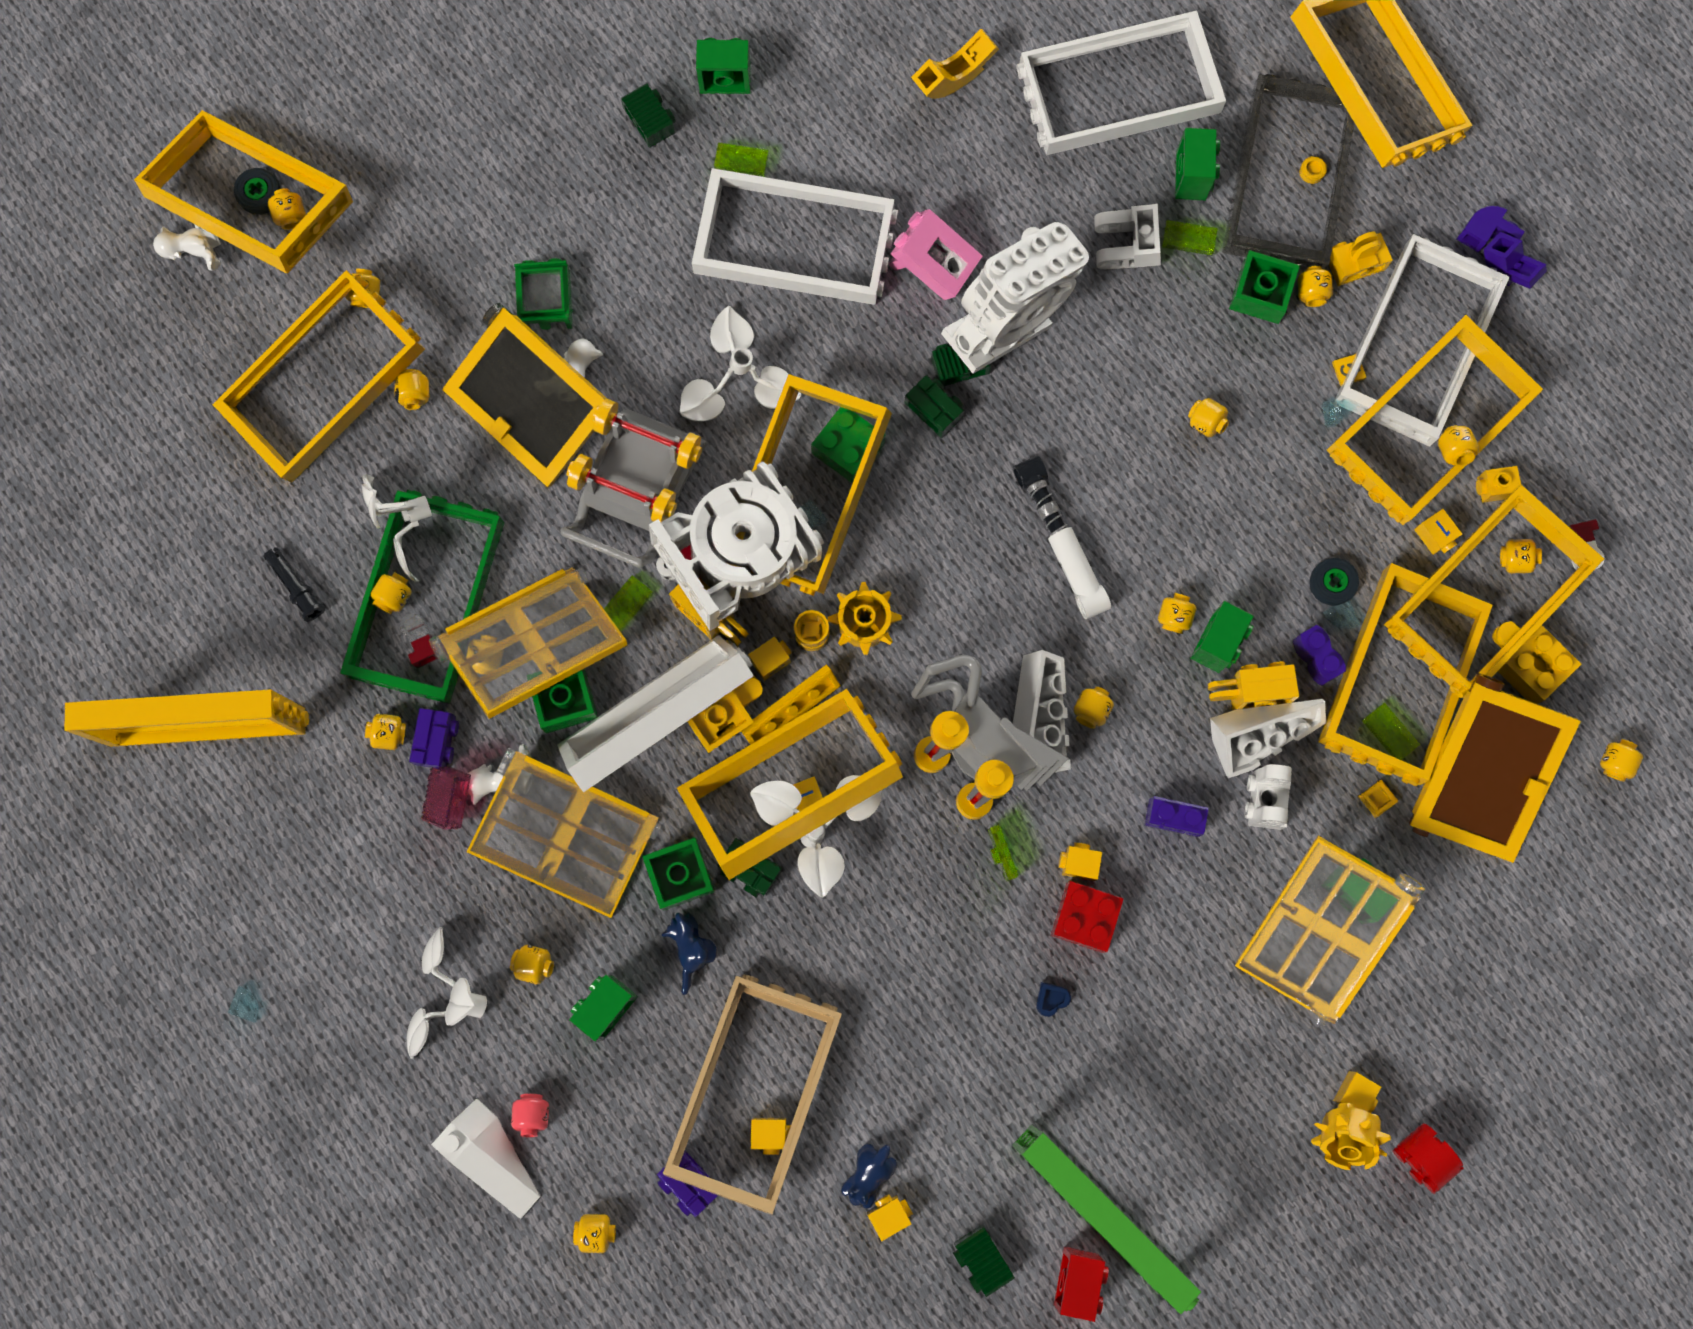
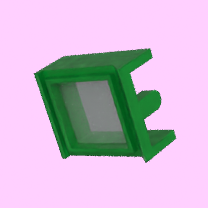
M553 258L547 262L526 260L522 263L514 264L517 317L525 324L538 323L543 330L551 329V322H565L567 329H573L571 280L567 261Z

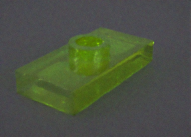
M718 143L714 169L765 177L769 150Z
M1166 220L1162 247L1212 256L1215 250L1218 228Z
M632 575L605 606L604 610L620 632L653 595V591Z
M1385 702L1362 720L1391 756L1399 760L1405 758L1421 745Z
M996 825L989 828L988 833L994 847L990 849V853L995 865L1000 863L1006 882L1016 879L1018 873L1001 826Z

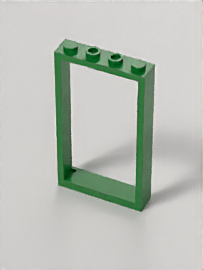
M407 489L406 492L397 490L393 503L422 497V494L415 490ZM432 496L431 499L426 498L432 513L491 527L463 617L465 619L478 612L504 521L496 511L487 508L479 511L473 509V506L467 503L458 502L457 505L447 503L448 500L445 498ZM401 512L390 513L340 674L349 679L450 704L459 676L451 661L442 688L359 667L377 607L372 604L374 600L371 597V592L379 578L384 574L388 575L395 552L393 538L402 530L404 523ZM469 639L457 645L464 656Z

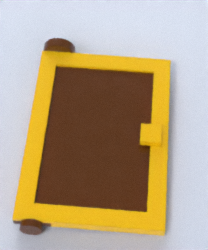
M1477 673L1441 746L1430 780L1424 784L1415 803L1409 824L1413 826L1412 831L1420 836L1428 837L1429 833L1514 863L1581 721L1502 691L1505 685L1503 682Z

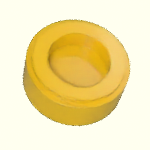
M1311 156L1303 161L1299 173L1305 182L1315 184L1324 178L1327 166L1321 158Z

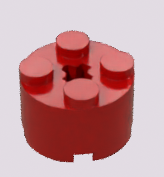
M1422 1123L1392 1151L1402 1163L1405 1164L1407 1162L1412 1169L1409 1170V1173L1420 1185L1424 1184L1435 1194L1464 1168L1462 1167L1461 1159L1445 1140L1442 1142L1437 1137H1434L1437 1132L1427 1124Z

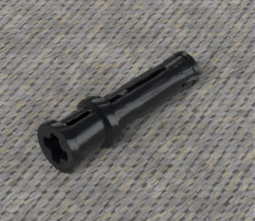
M275 547L273 550H268L263 556L289 591L290 601L292 604H296L303 613L302 618L304 621H313L323 614L325 606L322 603H318L312 594V588L302 583L280 552V549Z

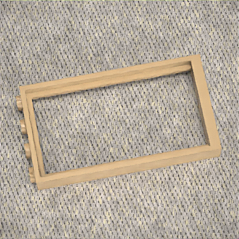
M743 974L742 978L736 976L663 1175L772 1215L842 1013L837 1012L838 1008L828 1003H822L819 1006L811 1003V998L796 993L794 997L784 993L785 989L778 985L769 984V987L758 984L759 979ZM742 993L827 1023L766 1198L679 1167Z

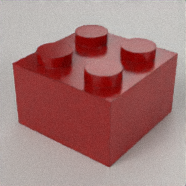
M1072 881L1067 882L1050 936L1101 953H1107L1124 898Z
M1064 1247L1054 1306L1060 1315L1095 1322L1096 1314L1101 1315L1103 1308V1297L1100 1296L1101 1285H1106L1109 1268L1105 1266V1261L1097 1253Z

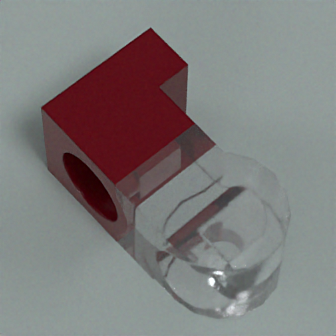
M414 613L403 616L400 620V630L409 638L414 652L408 654L411 664L416 668H420L441 658L442 656L425 620Z

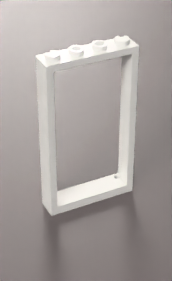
M712 168L692 259L693 273L876 305L877 296L882 297L885 281H880L882 272L887 273L889 257H885L886 248H892L894 234L890 233L891 225L896 226L898 210L894 209V199ZM727 186L884 213L870 287L707 259L722 187Z
M1413 234L1404 246L1359 345L1352 365L1334 400V404L1362 416L1377 401L1351 389V386L1411 255L1490 290L1476 322V325L1484 332L1487 330L1509 280V276L1498 272L1496 268H1489L1478 263L1474 258L1457 254L1449 247L1439 246L1430 242L1428 238H1421ZM1465 347L1431 424L1386 404L1370 420L1430 447L1438 440L1475 355Z
M720 635L716 636L559 743L557 746L568 772L581 790L585 792L753 677L754 675L749 669L752 666L750 659L730 639L724 640Z

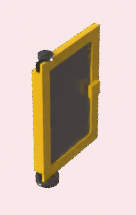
M496 303L487 310L482 321L488 327L442 390L543 484L551 487L593 434L594 421L592 418L594 411L598 405L602 404L606 397L519 317L513 315L501 303Z

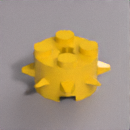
M866 582L861 583L859 591L855 590L848 595L839 592L837 594L841 603L839 605V612L828 617V622L839 626L841 637L838 644L842 646L849 642L855 647H860L863 655H868L870 647L876 646L880 642L891 645L893 641L889 635L890 626L902 620V615L890 610L888 600L892 593L887 591L880 594L875 590L869 591ZM860 615L864 617L869 615V622H860Z
M1351 1103L1338 1104L1336 1109H1332L1325 1114L1322 1124L1314 1123L1322 1132L1311 1139L1313 1145L1320 1147V1150L1325 1154V1160L1335 1167L1351 1170V1166L1365 1165L1366 1170L1377 1164L1380 1155H1388L1380 1149V1145L1390 1141L1391 1136L1381 1132L1379 1116L1355 1108Z

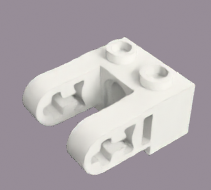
M1158 204L1131 206V209L1101 212L1094 216L1095 231L1097 233L1133 232V246L1105 248L1097 251V268L1120 269L1161 265Z
M1270 764L1255 770L1253 775H1249L1247 791L1251 792L1250 802L1246 803L1244 813L1245 818L1248 819V826L1277 830L1287 828L1289 790L1292 775L1291 767ZM1263 792L1271 795V806H1267L1262 802L1261 795Z

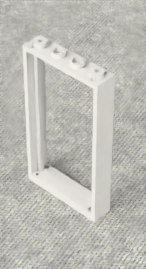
M1197 11L1022 52L1020 63L1017 64L1018 77L1023 79L1025 83L1023 87L1026 102L1030 101L1032 107L1030 109L1031 121L1033 125L1037 124L1038 126L1037 140L1040 147H1044L1046 155L1219 114L1226 103ZM1185 31L1207 101L1058 137L1054 136L1034 70L1035 66Z

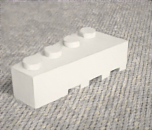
M1044 650L1024 655L1013 725L1067 757L1066 747L1069 746V735H1065V719L1068 718L1067 708H1065L1063 703V694L1066 693L1064 658ZM1068 759L1056 772L1070 770V759Z

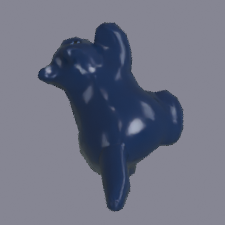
M689 912L684 914V916L681 913H677L675 918L671 919L666 931L662 933L663 937L674 939L678 946L679 960L683 967L681 990L683 995H686L691 987L692 973L700 970L707 963L714 962L717 955L715 944L709 939L699 937L698 923Z
M865 1144L859 1149L856 1170L841 1188L842 1195H849L852 1205L859 1206L863 1204L864 1208H871L880 1185L889 1180L895 1173L897 1162L893 1157L888 1158L890 1154L889 1145L881 1147L879 1151L875 1150L871 1144Z

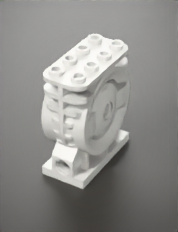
M1054 222L986 261L979 276L972 282L962 298L961 304L968 312V315L945 327L941 334L974 374L1051 327L1053 323L1049 317L1072 293L1076 285L1075 278L1080 275L1083 267L1088 263L1089 253L1065 224Z
M762 461L757 465L755 471H745L743 478L738 481L734 478L729 483L710 491L699 502L693 515L677 512L662 522L657 519L649 524L651 544L709 631L719 626V621L738 610L740 598H753L763 595L777 587L784 578L790 579L793 577L794 572L797 570H805L810 562L816 563L821 560V545L824 544L820 533L816 529L812 531L807 523L809 520L806 513L801 507L797 509L792 502L793 495L786 485L781 486L777 480L778 474L770 463L767 465ZM764 511L772 515L778 524L779 541L775 551L781 557L779 562L771 552L775 536L774 526ZM713 515H715L716 519L712 526V543L717 554L730 564L749 566L755 575L752 576L745 567H735L723 562L713 553L707 539V528ZM747 532L750 537L746 540H741L736 537V534ZM690 545L692 560L685 559L680 550ZM700 577L710 587V589H704V586L698 578Z

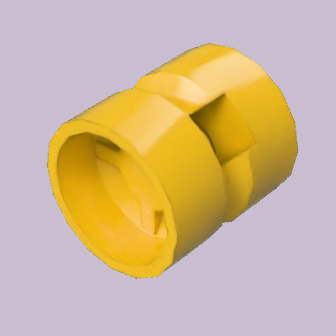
M808 610L799 614L794 623L795 639L798 645L804 650L812 652L822 649L827 644L829 624L825 615L815 610Z

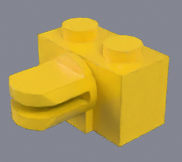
M1375 231L1357 237L1354 242L1336 244L1332 247V251L1326 258L1337 286L1385 271L1393 261L1382 234H1376Z

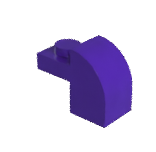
M1487 206L1478 210L1471 217L1456 240L1479 252L1489 238L1494 239L1500 232L1520 240L1525 231L1520 229L1514 222L1503 219L1507 209L1499 206Z
M1500 232L1484 248L1487 267L1496 268L1498 272L1509 276L1507 286L1515 282L1531 289L1547 272L1545 263L1524 255L1522 240Z

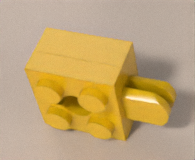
M699 577L698 579L704 586V589H710V587ZM679 584L669 593L674 606L711 640L722 633L738 646L741 641L727 628L728 625L744 639L749 635L734 620L733 613L719 621V626L709 631Z
M1512 621L1505 622L1495 628L1492 639L1502 648L1517 633L1520 627ZM1541 625L1498 672L1527 701L1538 704L1545 701L1582 664Z
M1283 661L1270 663L1268 667L1258 668L1257 664L1245 665L1230 680L1213 681L1207 684L1209 691H1217L1209 694L1210 701L1231 700L1232 711L1292 703L1299 697L1294 664L1285 665Z
M755 676L751 677L687 721L708 753L754 723L744 707L762 695L761 683Z

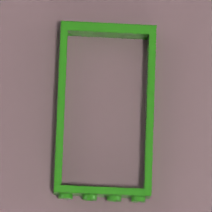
M1030 1125L1012 1146L1179 1314H1182L1184 1311H1191L1199 1301L1198 1295L1201 1291L1043 1132Z

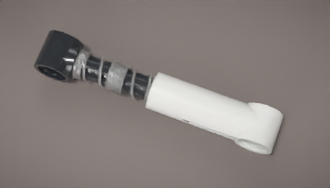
M1037 455L1014 465L1013 472L1022 490H1027L1031 495V499L1036 501L1037 512L1042 521L1046 522V529L1051 532L1048 540L1075 594L1076 603L1082 616L1087 620L1110 610L1111 602L1103 586L1099 585L1072 527L1066 528L1067 524L1064 525L1060 517L1062 514L1059 515V507L1056 501L1052 500V493L1049 494L1047 490L1046 480L1048 479V474L1043 461Z

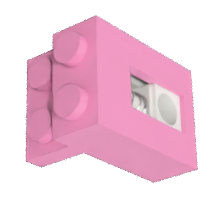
M930 209L920 213L916 212L908 221L910 226L907 231L901 233L895 240L894 245L896 247L891 253L893 258L888 265L894 270L907 268L943 300L954 298L983 256ZM948 261L952 264V272L948 269Z

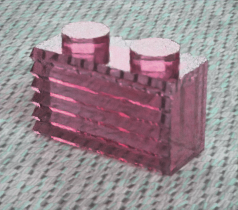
M432 767L428 777V789L426 790V800L423 803V816L421 819L444 830L460 829L471 774L452 767Z

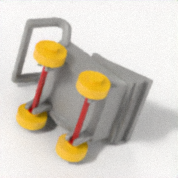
M606 398L600 406L596 407L592 418L594 421L593 430L602 435L608 434L599 450L593 468V459L583 454H579L575 461H571L566 473L568 476V487L580 491L585 483L587 484L580 497L575 521L571 525L562 527L560 534L589 548L635 567L642 568L652 563L657 555L651 540L646 553L640 557H635L579 534L587 520L589 507L650 532L649 524L657 519L662 522L674 515L677 507L675 498L679 497L707 441L701 439V436L691 432H683L629 409H623L620 413L618 412V403Z
M959 655L928 665L912 690L911 695L914 699H920L946 690H951L954 693L952 711L942 712L934 719L930 728L931 736L923 738L917 744L914 750V760L921 770L928 773H936L948 764L951 752L961 771L975 780L974 783L965 785L958 792L956 797L957 809L964 817L977 820L983 818L991 810L993 799L1003 797L1011 788L1016 786L1020 790L1025 788L1026 791L1036 782L1041 786L1069 758L1019 730L1009 719L1002 718L1000 720L978 696L982 674L980 663L970 655ZM961 666H967L970 669L966 694L963 687L957 681L951 679L927 685L933 675Z

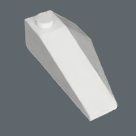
M1317 699L1237 709L1210 718L1212 741L1226 776L1231 778L1254 770L1261 765L1259 761L1272 753L1276 756L1282 752L1281 747L1293 739L1299 741L1326 724L1325 701Z
M475 1099L431 1144L450 1163L520 1219L541 1197L526 1168L517 1156L513 1144L504 1132L500 1120L478 1099Z

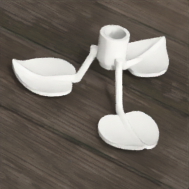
M727 306L717 316L710 333L711 344L717 352L728 353L731 351L730 368H728L727 373L716 389L713 388L710 382L703 379L693 380L685 386L681 394L679 412L689 420L698 422L709 421L721 414L725 401L717 393L721 391L732 373L743 375L750 371L754 380L758 382L754 388L756 399L761 405L770 409L776 408L788 373L776 366H766L762 369L760 377L757 375L755 366L751 364L753 355L748 349L753 342V330L750 324L737 314L731 306ZM798 392V395H797V398H796L795 401H797V400L800 399L801 393Z
M368 474L363 475L364 484H361L363 498L377 529L380 528L376 516L381 517L384 514L401 512L405 522L410 520L411 523L399 531L395 538H393L401 568L411 580L419 582L407 567L402 550V536L413 527L419 526L418 520L432 516L426 497L422 496L405 502L382 504L376 498L377 491L373 489L374 477Z
M852 775L844 778L837 785L836 790L859 776ZM765 782L755 787L750 793L759 816L772 826H776L793 816V814L800 812L796 808L801 803L802 796L798 789L788 782ZM882 790L847 810V816L853 821H862L874 814L881 802ZM834 819L801 837V842L806 848L800 852L797 861L798 870L804 882L814 893L822 898L840 880L845 867L842 855L835 848L824 847L821 849L820 845L825 836V829Z
M439 927L426 944L422 956V970L424 974L432 972L433 975L453 986L446 1011L426 1014L425 1009L420 1008L412 1017L408 1026L406 1041L410 1059H414V1056L423 1048L428 1036V1021L430 1019L445 1017L446 1024L453 1026L467 1015L481 1018L486 1010V996L471 993L466 978H460L455 982L438 971L437 966L442 960L444 951L443 927Z

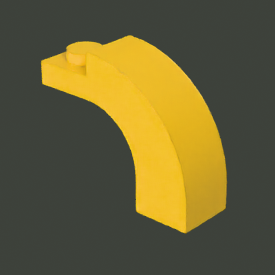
M980 29L954 55L940 62L928 59L911 78L929 98L938 99L948 96L976 78L984 70L982 66L999 48L987 33Z

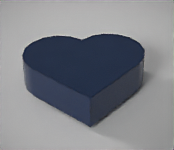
M1043 982L1040 983L1036 1008L1040 1015L1045 1017L1053 1016L1058 1008H1065L1069 1005L1071 995L1066 988Z

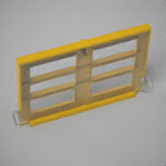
M573 567L566 571L561 569L445 628V633L429 639V643L438 660L442 664L448 660L451 661L489 719L627 646L625 637L585 583L588 582V578L584 570L579 568L575 571Z
M508 747L496 773L503 775V778L466 852L612 918L649 838L655 840L661 828V825L657 823L659 817L593 786L583 792L573 777Z
M1317 836L1236 961L1235 967L1314 1012L1311 1017L1322 1026H1326L1328 1022L1335 1024L1338 1018H1341L1414 910V906L1425 891V888L1416 879L1400 873L1395 880L1324 838Z

